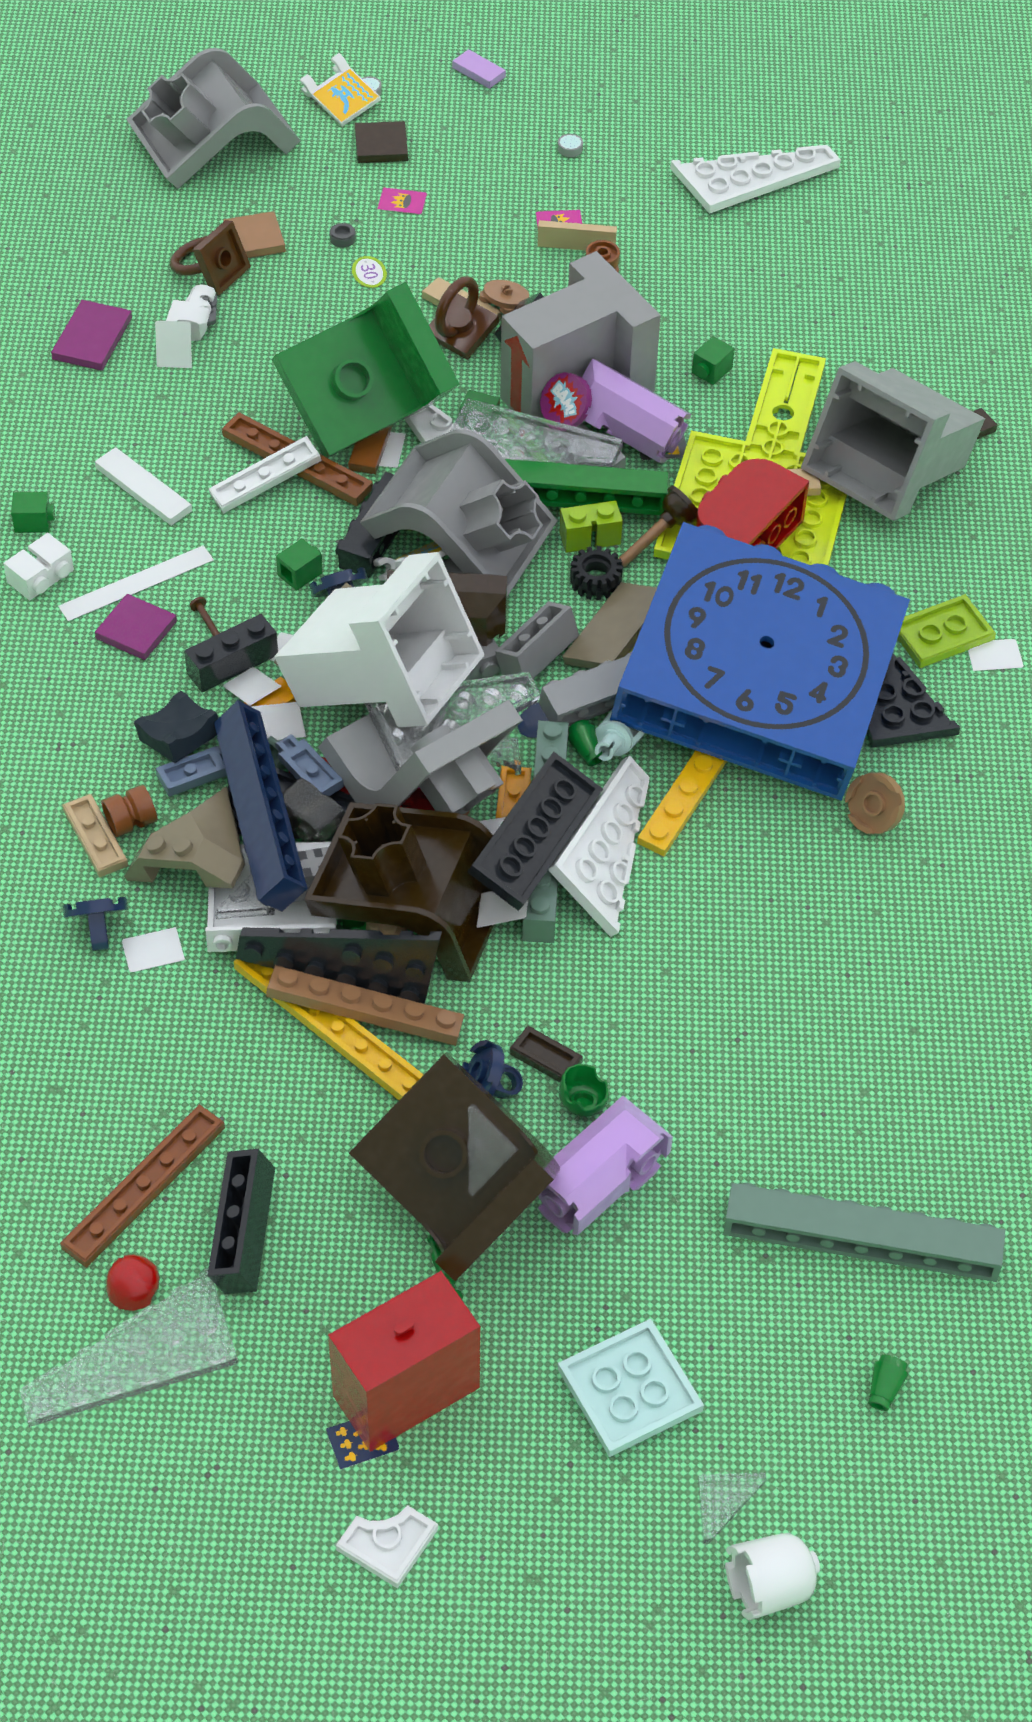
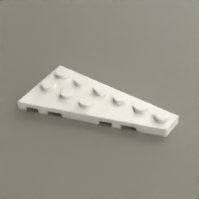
M828 145L799 147L796 149V152L782 153L781 149L772 150L770 155L759 156L758 152L721 155L718 157V160L704 161L703 157L693 158L692 163L681 164L680 160H672L670 169L710 214L840 167L841 159Z

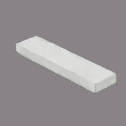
M305 436L209 488V492L224 514L322 460L309 438Z
M115 447L95 461V467L98 471L172 526L192 512V505L118 448Z

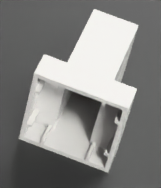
M439 552L409 555L382 585L334 589L274 658L299 707L386 702L397 727L428 726L485 654Z

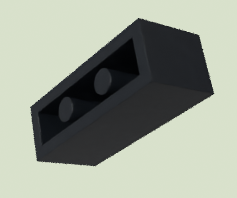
M262 614L248 619L184 650L187 675L203 693L252 667H256L274 658L278 653L277 632Z

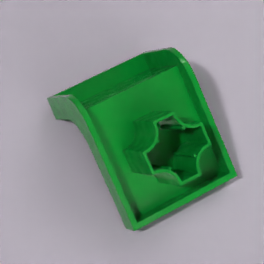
M407 282L386 291L378 301L355 316L276 354L271 359L321 454L326 458L427 408L442 399L460 384Z

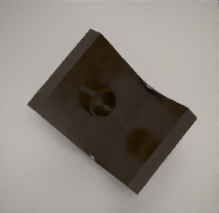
M350 802L304 900L312 916L395 925L423 936H429L430 931H442L437 958L446 979L470 982L494 925L477 928L481 893L491 892V890L468 874L467 871L493 835L479 821L459 813L403 808L390 804L375 803L373 805Z
M448 1052L438 1059L349 1152L430 1233L441 1250V1254L434 1262L454 1281L542 1193L560 1171V1166L548 1150Z

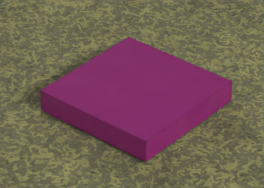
M126 594L97 628L95 638L146 660L176 624L177 617L176 614Z

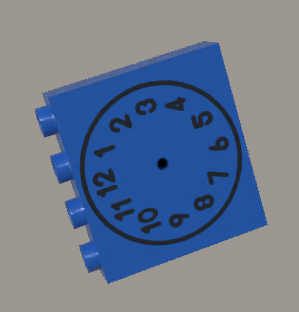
M683 522L620 681L610 721H619L627 727L842 801L856 767L910 599L896 595L890 587L884 584H864L841 576L828 565L818 563L808 565L785 557L772 546L765 544L753 546L729 538L723 531L714 526L702 525L697 527Z

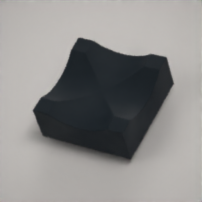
M180 691L160 711L149 716H141L134 721V725L141 742L176 763L217 736L214 722L218 719V715L212 709L208 710L200 707L186 693Z

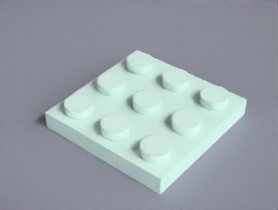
M651 1319L558 1363L559 1373L609 1457L703 1412L704 1404Z

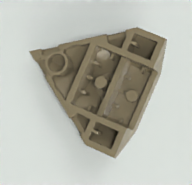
M227 786L195 809L150 834L136 853L124 876L127 881L153 883L160 868L196 870L206 887L233 889L245 866V861L239 845L240 838Z

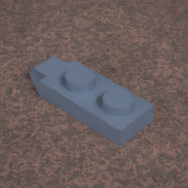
M290 734L275 743L279 752L277 754L279 761L318 802L344 787L343 779L305 739L298 741Z
M220 746L184 757L176 763L171 762L156 768V776L169 797L225 777L227 773L222 761L223 757Z

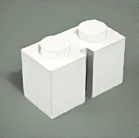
M46 533L28 546L29 551L37 556L36 559L23 549L3 563L7 583L29 601L37 595L44 593L50 586L60 579L67 577L74 570L71 550L49 533Z

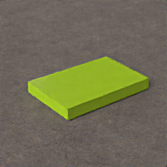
M964 594L905 616L897 639L920 669L995 640L996 632L968 596Z

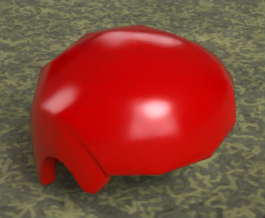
M131 1254L118 1258L110 1267L106 1279V1291L109 1301L119 1309L129 1311L149 1306L153 1295L159 1289L160 1276L157 1266L148 1258L140 1255Z

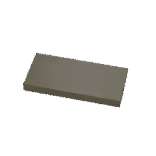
M621 582L562 656L566 665L592 669L605 661H614L625 657L635 646L657 587Z

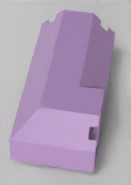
M592 359L582 376L587 381L592 395L591 408L588 407L587 417L584 421L598 429H601L603 426L608 429L606 433L618 438L655 461L665 463L668 459L664 457L665 453L668 451L672 454L688 427L684 419H690L692 414L599 360Z
M622 1096L554 1156V1159L560 1166V1171L555 1179L538 1196L542 1202L538 1209L561 1232L568 1233L573 1229V1234L579 1235L621 1195L629 1192L630 1188L633 1191L638 1190L657 1173L661 1165L656 1161L661 1154L665 1158L671 1151L673 1136L626 1097Z

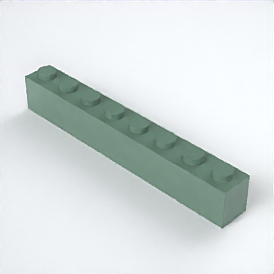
M538 720L534 777L553 752L563 759H567L569 722ZM548 870L528 898L527 914L523 918L522 941L554 943L558 880Z
M731 1183L723 1235L997 1282L1003 1263L1006 1229L996 1228L990 1224L977 1225L965 1223L956 1218L942 1219L930 1217L921 1212L907 1213L895 1211L886 1206L872 1207L860 1205L851 1200L837 1201L825 1199L816 1194L807 1196L791 1193L786 1189H766L751 1183Z

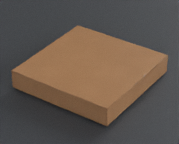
M274 211L223 219V222L225 220L233 221L248 258L286 252L283 236Z

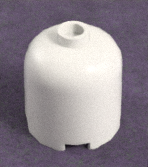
M781 1533L727 1547L726 1552L729 1555L732 1554V1561L725 1563L728 1584L733 1599H742L746 1609L742 1610L741 1613L747 1620L757 1619L801 1604L813 1595L817 1582V1573L820 1572V1564L816 1553L810 1551L799 1537L790 1533Z

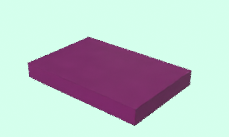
M81 299L51 351L52 359L103 371L132 319V310Z

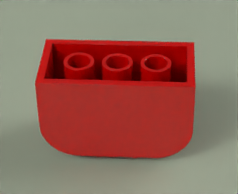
M749 459L743 461L728 475H723L711 492L707 491L704 494L698 507L696 526H714L723 531L729 538L753 546L765 544L777 549L804 521L809 481L770 460Z

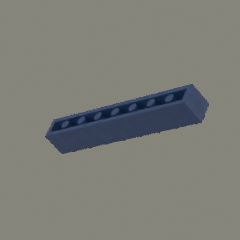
M237 700L214 722L217 740L220 745L222 761L225 765L228 784L233 797V805L236 809L239 828L245 845L244 849L250 865V873L256 889V897L263 905L283 912L308 888L261 712Z

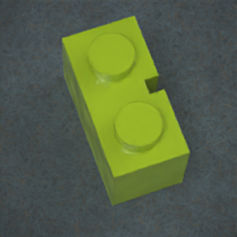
M616 501L560 509L559 533L565 553L580 551L581 549L587 550V547L591 546V534L596 531V548L597 546L621 545L623 520Z

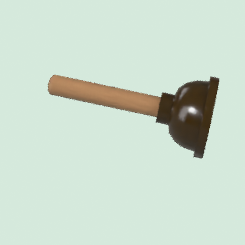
M671 485L667 489L668 493L663 500L664 512L660 515L661 519L618 558H621L623 567H626L668 527L672 528L675 524L682 526L683 522L692 524L694 521L697 522V507L677 487Z

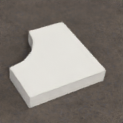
M408 1505L398 1515L386 1520L369 1521L356 1516L336 1544V1551L398 1589L437 1532L438 1524Z

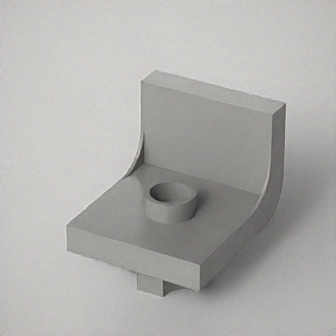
M210 48L197 53L170 79H166L161 75L147 88L150 98L126 119L166 179L177 189L187 182L233 138L242 133L250 131L261 132L285 154L290 152L301 141L260 84L228 52L219 48Z
M457 429L414 446L360 523L374 539L401 529L421 532L434 540L463 573L507 576L508 596L558 520L540 501L539 495L526 480L523 481L488 440L475 432Z
M507 700L454 731H451L447 724H444L438 714L428 726L397 727L386 704L326 737L318 748L333 770L343 779V785L356 803L373 805L380 803L398 805L400 807L419 787L435 811L465 814L483 799L493 794L503 784V781L487 757L523 719L510 700Z

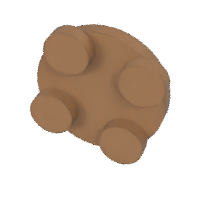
M508 280L489 281L484 285L483 291L479 293V300L481 302L499 306V310L503 314L512 312L520 301L529 298V292L523 286Z

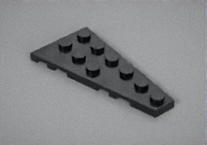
M243 927L239 936L236 959L272 969L276 965L425 1004L442 931H430L429 936L414 935L413 931H401L400 935H384L380 930L330 929L329 933H314L313 929H301L300 933H285L280 928Z

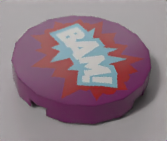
M567 372L552 377L542 390L540 400L541 412L545 420L553 427L566 430L579 426L586 419L588 407L591 408L592 404L591 389L587 381L576 374Z

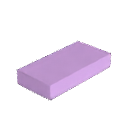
M469 49L452 61L453 69L489 89L506 77L505 69Z

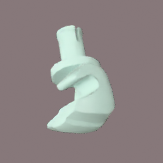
M612 710L595 729L598 740L595 754L597 755L602 751L603 753L598 758L603 761H608L613 756L626 754L645 734L639 730L627 727L619 721H610Z

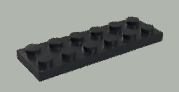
M553 752L468 869L467 873L519 911L603 788L557 753Z

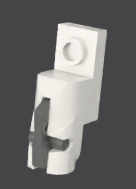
M196 285L192 288L185 301L173 300L166 321L190 322L191 341L201 340L207 327L216 324L218 300L214 288L208 285Z

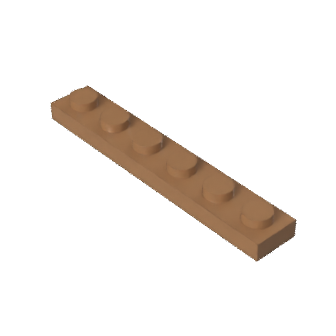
M276 965L266 992V997L454 1046L457 1044L464 1019V1014Z

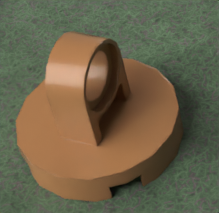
M871 772L857 777L848 787L845 796V803L848 802L850 811L848 817L860 831L866 834H882L894 829L901 821L905 811V797L900 785L891 776L885 773Z

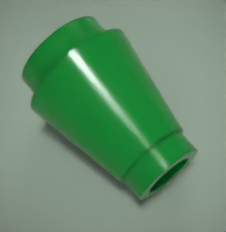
M580 720L568 728V741L588 766H595L603 761L598 758L602 751L597 755L595 754V747L598 744L596 728L588 720Z
M886 1354L881 1355L879 1361L874 1362L870 1398L868 1401L871 1407L881 1411L889 1410L890 1405L908 1377L906 1372L908 1365L906 1362Z

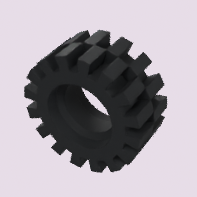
M592 546L587 547V552L581 549L578 551V555L575 554L573 556L570 584H572L574 591L578 590V595L581 597L586 593V599L591 600L592 596H596V600H601L602 595L607 599L622 582L621 558L618 559L616 552L611 554V549L609 548L601 551L602 546H597L596 550H593ZM592 570H599L605 572L606 574L601 576H593L588 574L587 572Z

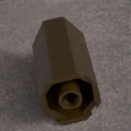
M394 569L387 570V579L394 573ZM448 572L480 645L488 646L493 642L495 636L498 634L499 638L503 636L506 629L507 576Z

